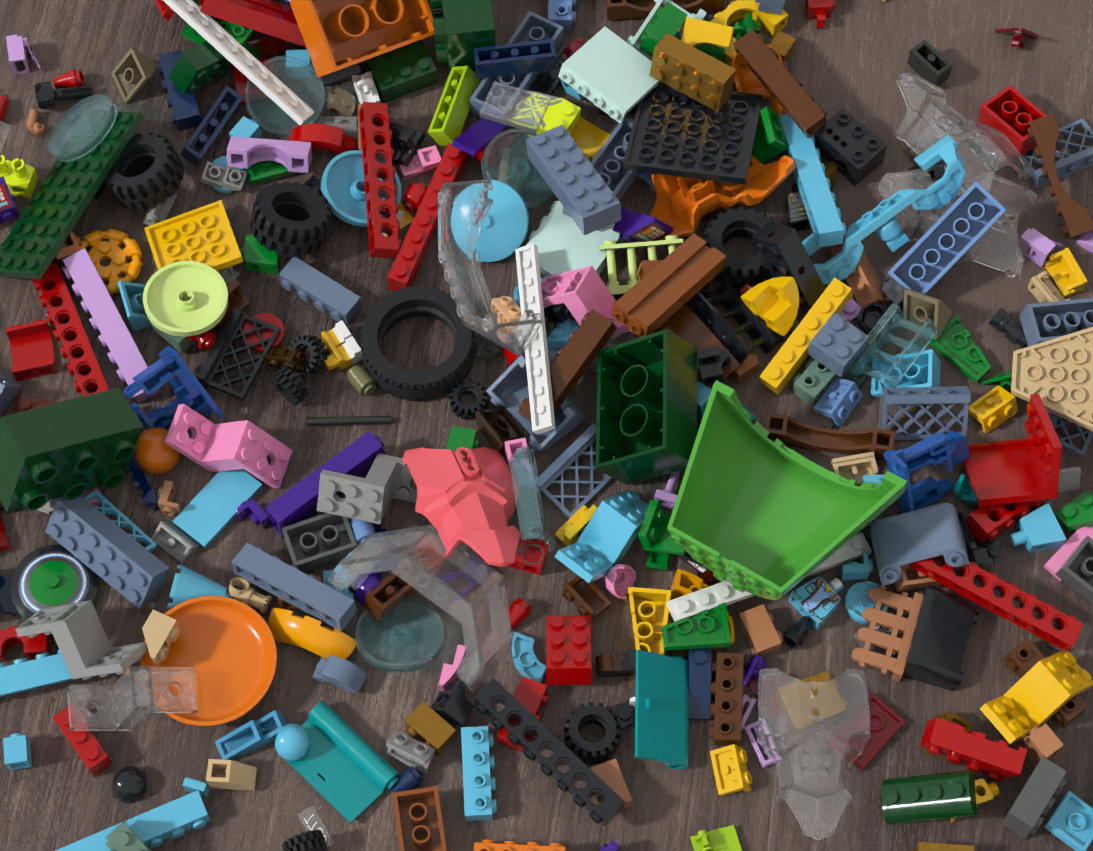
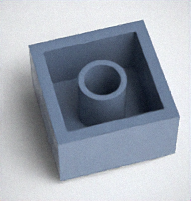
M834 313L809 342L807 354L842 377L865 349L869 336Z

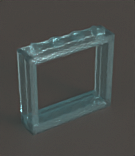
M529 446L516 448L510 458L521 540L544 537L546 526L534 449L529 450Z

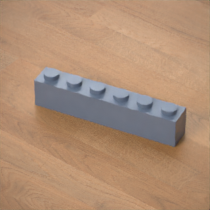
M246 543L231 561L234 574L341 632L357 613L355 600L350 595L336 591L330 584L325 585L313 575H307L296 566L284 563L276 555L271 556L259 546L254 547Z

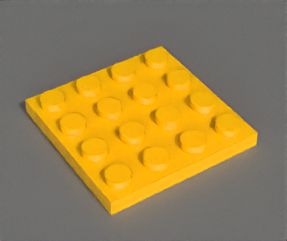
M222 200L144 228L158 270L179 261L200 262L212 267L216 271L244 262Z

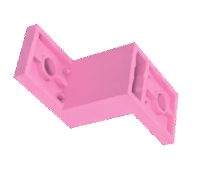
M593 266L546 276L542 280L543 308L564 303L579 325L582 324L581 321L584 315L594 309L615 324L617 329L612 335L618 336L622 333L632 332L631 329L619 323L612 316L616 300Z
M185 404L178 405L164 442L209 472L245 469L274 489L280 488L293 451L249 420L214 424ZM189 428H190L191 431H192V437H191V438H189V435H188V433H187V431H188ZM267 455L270 456V459H271L270 464H268V461H267V459H266V458H267Z

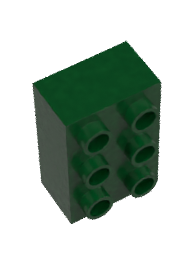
M430 0L437 65L448 64L449 74L452 67L469 66L476 74L473 48L496 46L491 0Z
M665 329L598 351L596 469L625 485L686 469L697 437V347Z
M119 387L1 417L0 501L7 512L20 508L34 511L44 506L49 500L63 496L66 500H74L82 496L89 489L99 486L107 490L113 489L125 480V473L131 457L137 450L136 444L143 425Z

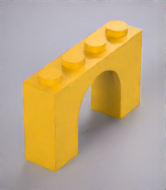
M755 0L732 1L724 11L718 12L710 22L730 26L737 20L745 19L746 13H751L752 19L760 21L761 27L774 36L778 31L787 26L789 14L783 9L781 15L757 11L758 3ZM734 37L732 38L730 48L713 44L714 46L725 48L724 63L729 66L732 61V55L736 54L733 43L737 39Z
M686 17V21L680 26V32L683 33L681 41L693 47L703 43H710L730 48L735 28Z

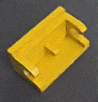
M1069 248L1049 256L1050 260L1045 262L1044 266L1062 296L1066 298L1084 291L1088 281Z

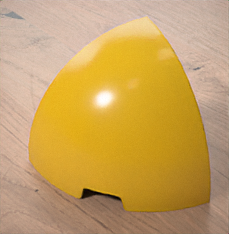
M783 276L766 280L741 296V299L752 313L764 319L770 329L782 336H785L790 330L799 308V291L793 277Z

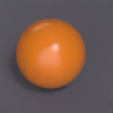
M155 427L141 432L133 458L142 471L152 475H160L169 472L178 463L181 453L164 443L169 430Z

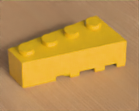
M628 587L636 650L667 656V651H664L661 629L662 626L671 623L672 616L666 604L669 600L673 599L672 591Z

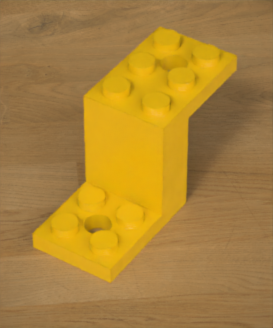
M1063 650L1040 660L1004 695L985 703L980 710L1011 744L1027 736V733L1036 725L1040 728L1072 697L1090 689L1093 686L1092 677L1076 663V658L1071 653Z

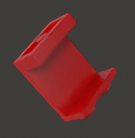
M35 320L32 323L16 324L10 328H5L13 360L11 369L16 381L58 373L51 329L47 320Z

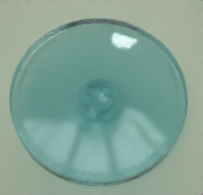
M278 56L264 61L262 64L315 112L304 124H315L321 116L325 105L324 85L321 77L318 78L315 69L307 62L291 56ZM248 79L245 88V102L251 118L259 124L260 128L271 134L290 136L291 130L300 125Z
M103 94L92 95L77 102L62 115L52 129L48 139L49 152L57 160L69 162L92 151L106 137L115 122L117 115L115 103Z
M509 129L496 135L483 152L481 168L484 180H498L510 185L521 195L527 208L539 206L553 195V191L527 156L526 139L538 134L525 129Z
M407 598L379 622L365 610L356 624L355 641L360 655L373 667L386 672L406 673L425 667L438 656L444 643V626L440 616L432 607L422 601Z

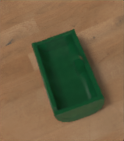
M974 770L884 779L882 783V808L886 822L892 825L977 816Z

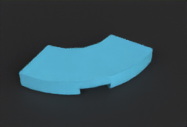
M514 632L512 657L516 669L521 676L542 683L546 674V665L541 663L535 655V639Z

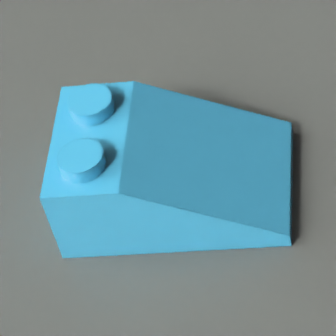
M933 349L872 358V397L882 398V388L940 387L941 361Z

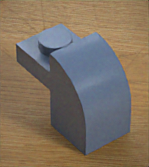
M330 655L329 658L320 659L312 678L319 682L333 683L344 692L359 693L367 673L345 659Z

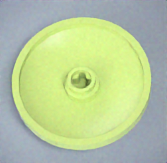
M179 261L162 267L151 276L143 292L144 309L150 322L164 333L180 337L199 335L216 326L225 315L229 300L227 286L222 276L212 267L195 261Z

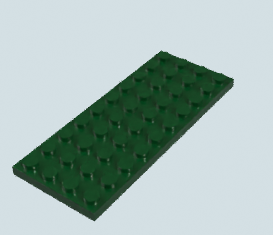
M89 112L84 116L82 124L73 133V138L64 147L63 153L53 164V168L48 176L43 179L41 187L34 193L27 208L22 211V216L11 228L9 236L1 243L0 276L37 280L42 278L144 119L140 112Z

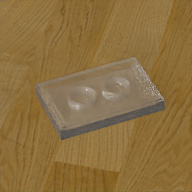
M494 81L479 114L481 118L537 133L551 98Z

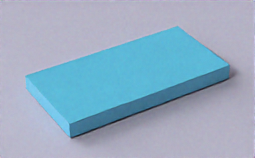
M243 469L219 471L172 522L206 549L237 516L236 510L239 505L251 500L263 488V485Z

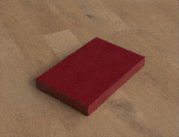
M871 692L828 739V742L863 771L906 724V720Z

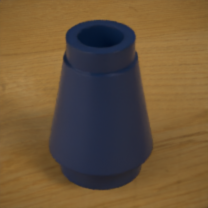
M413 766L409 769L406 768L390 790L393 793L414 790L421 786L420 783L424 778Z

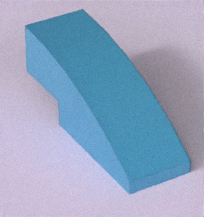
M274 710L257 721L251 720L216 740L215 744L222 760H232L275 741L278 730L287 725L283 713Z

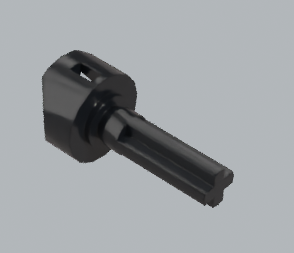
M50 81L39 82L35 85L36 100H38V107L40 109L54 108L55 100L93 97L92 85L56 89L51 86Z
M957 513L964 534L969 561L977 563L980 567L982 564L990 565L996 563L989 548L979 549L963 513Z

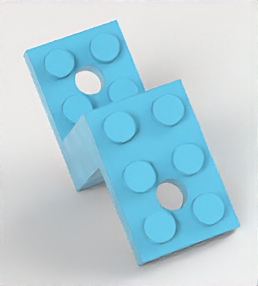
M628 490L602 500L578 541L558 550L555 558L587 583L607 575L613 566L621 562L638 535L649 504L640 500L637 493Z

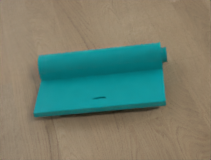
M636 650L635 757L666 763V768L673 770L688 768V661L684 660L683 656L670 657Z
M324 701L319 702L310 711L308 720L301 725L309 737V748L306 754L296 761L285 760L350 824L386 790L391 789L399 780L398 777L400 775Z

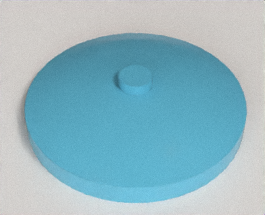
M362 150L347 151L334 157L325 168L321 178V193L330 205L332 213L338 218L355 226L368 227ZM395 171V176L393 177L394 183L397 185L395 202H398L399 206L402 188L400 179Z
M478 180L466 185L455 195L448 210L447 226L453 243L464 255L481 262H494L511 256L515 253V249L520 248L523 244L529 228V213L521 195L510 185L498 180Z

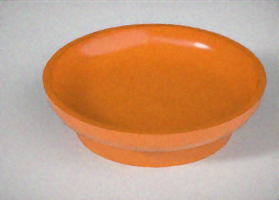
M223 596L192 598L168 610L164 615L177 620L179 624L180 634L176 641L171 642L166 659L164 661L161 660L158 666L153 663L149 650L141 656L142 659L140 660L142 682L152 702L171 718L181 723L198 727H212L230 723L243 717L256 707L272 683L277 662L275 640L265 620L245 603Z

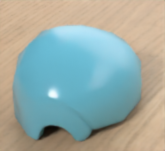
M287 724L278 730L275 739V749L280 757L284 760L296 761L306 754L309 748V737L303 727L298 724Z

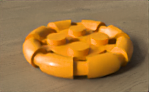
M100 229L82 237L80 249H86L88 246L92 248L88 254L102 280L109 281V285L105 286L110 295L120 292L119 281L132 282L138 278L142 269V251L138 243L134 239H130L127 233L116 229H109V231H102ZM123 244L126 245L123 250L120 248ZM102 261H111V264L109 266H101Z

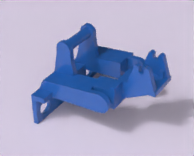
M170 346L158 353L161 359L133 377L132 379L135 382L126 387L123 392L126 397H131L140 390H143L149 396L168 381L173 386L172 390L176 394L177 399L164 408L159 405L148 414H145L136 403L131 405L143 427H160L169 430L179 404H185L196 412L201 410L206 417L212 412L221 419L224 417L221 410L180 355Z
M949 430L948 435L935 433L904 450H887L884 452L888 471L907 481L905 492L897 499L900 514L921 509L941 499L942 494L953 488L951 480L942 479L936 481L932 476L912 486L909 474L929 464L932 467L941 464L949 473L953 472V465L970 458L966 436Z

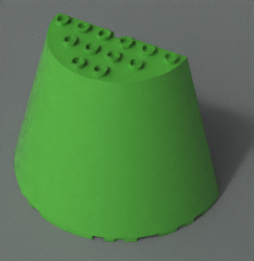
M716 380L707 402L667 529L671 534L670 539L680 545L695 561L714 572L713 576L719 581L724 582L726 580L730 582L732 587L741 593L745 590L765 599L779 600L899 499L907 488V481L887 471L883 477V483L879 482L875 485L874 483L863 482L861 486H856L858 483L856 480H848L817 465L796 451L786 447L779 439L775 441L770 440L767 437L770 432L758 421H755L754 424L749 421L751 414L742 407V403L735 390Z

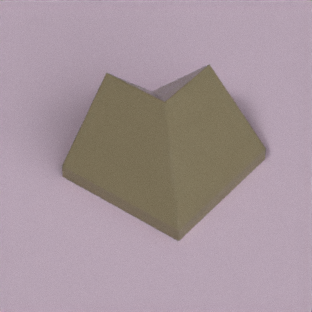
M133 47L111 72L125 104H129L157 67V64Z
M908 288L904 289L903 327L938 339L953 311L939 299Z

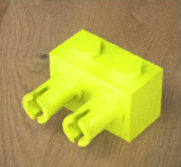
M1 155L0 177L4 176L10 193L31 199L39 180L36 169L25 164L22 159L19 161V158L10 161L5 160V157Z

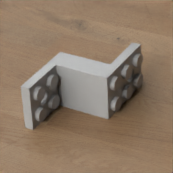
M378 453L366 478L322 470L320 473L317 511L381 524L392 499L416 503L417 486L412 483L413 477L408 466H404L403 458ZM336 491L343 492L346 498L338 497Z
M91 600L40 609L15 629L18 637L28 636L31 638L40 633H45V635L53 634L72 679L83 678V680H86L96 675L105 677L111 673L123 674L129 670L130 665L142 659L141 656L148 651L146 642L111 647Z

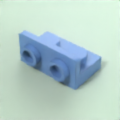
M836 377L813 410L818 415L832 418L837 426H842L863 394L855 382Z

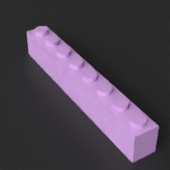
M84 248L63 259L66 266L63 270L68 279H73L74 284L71 286L76 295L79 296L81 294L83 301L80 303L86 313L90 311L92 318L89 320L93 328L100 330L101 335L98 337L104 347L108 346L111 351L107 354L112 364L117 363L119 367L116 370L122 382L126 380L129 386L135 382L132 378L148 368L93 261ZM159 388L149 396L143 390H140L130 398L133 399L135 397L137 402L141 403L160 393L161 390Z

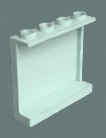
M603 27L562 64L558 75L565 83L620 124L623 122L625 115L659 83H662L649 76L652 61L607 27Z
M556 200L551 206V212L548 216L545 215L542 218L540 227L537 231L534 230L531 233L527 245L534 243L538 248L540 272L550 276L593 266L598 275H600L607 265L606 250L599 251V246L604 245L603 241L616 240V244L623 242L622 239L618 238L620 234L612 231L615 223L599 229V231L596 230L584 235L573 219L563 214V205L560 201Z

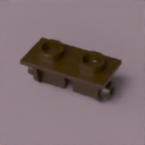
M274 347L270 350L269 355H262L268 361V365L274 369L279 370L286 366L292 371H304L300 364L304 360L305 354L301 350Z

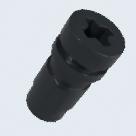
M1001 308L993 316L989 324L993 328L997 327L998 332L1002 331L1005 337L1013 344L1017 343L1020 347L1024 348L1027 342L1022 325L1012 319L1013 316L1007 315V312Z

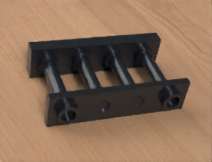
M724 280L713 296L705 298L700 292H697L687 305L723 346L729 349L731 355L741 365L745 362L752 349L760 346L766 354L772 352L781 337L767 326L764 319L759 315L755 316L741 299L742 294L729 280ZM720 302L726 310L719 313L712 305ZM734 317L740 325L732 328L725 319ZM747 332L754 340L745 342L739 334Z

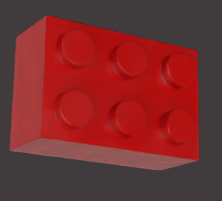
M1009 85L981 105L979 122L1019 156H1022L1037 145L1035 139L1031 140L1028 134L1029 122L1047 115L1014 87Z
M591 615L546 616V685H591Z

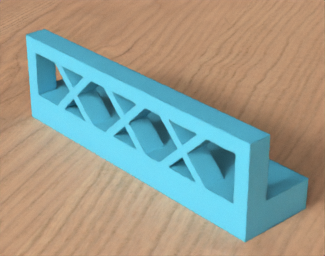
M97 490L84 497L89 503L94 498L101 503V507H94L104 515L105 513L113 514L116 520L111 521L119 527L130 529L132 534L129 535L136 541L144 542L147 545L145 548L149 552L156 549L157 544Z

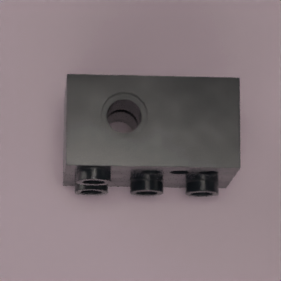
M844 108L832 116L825 126L814 133L815 148L819 149L820 156L827 162H835L838 165L837 171L854 186L884 161L887 145Z

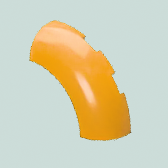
M677 569L671 591L673 599L709 586L703 583V579ZM727 611L732 645L735 635L732 617L729 616ZM714 647L711 649H724L727 647Z
M272 608L269 628L277 642L301 647L322 658H329L330 655L342 659H346L358 643L336 628L333 630L329 627L321 626L322 622L305 615L303 618L293 615V611Z

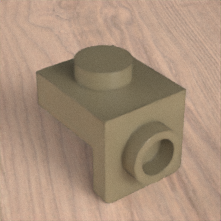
M338 87L327 94L325 98L327 103L324 109L334 108L345 116H352L359 100L341 87Z

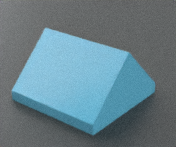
M119 281V289L132 330L135 331L152 326L145 313L143 304V292L146 285Z

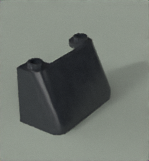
M927 584L902 677L954 691L956 684L961 685L964 673L960 672L971 626L972 624L976 625L979 612H976V607L938 587Z

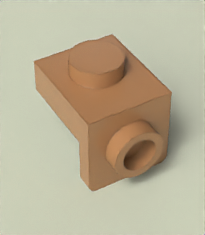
M165 480L163 487H160L158 490V506L160 511L167 516L179 515L182 511L180 504L173 503L176 487L174 482Z

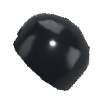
M867 304L860 309L857 316L859 328L864 333L870 335L880 334L887 328L889 323L888 313L879 304Z
M126 766L115 774L112 782V791L115 798L123 803L135 802L137 798L145 793L147 777L138 767Z

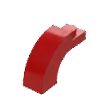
M304 124L297 126L291 130L289 141L311 142L312 151L325 150L337 155L356 150L358 144L357 139L343 134L344 129L326 124Z

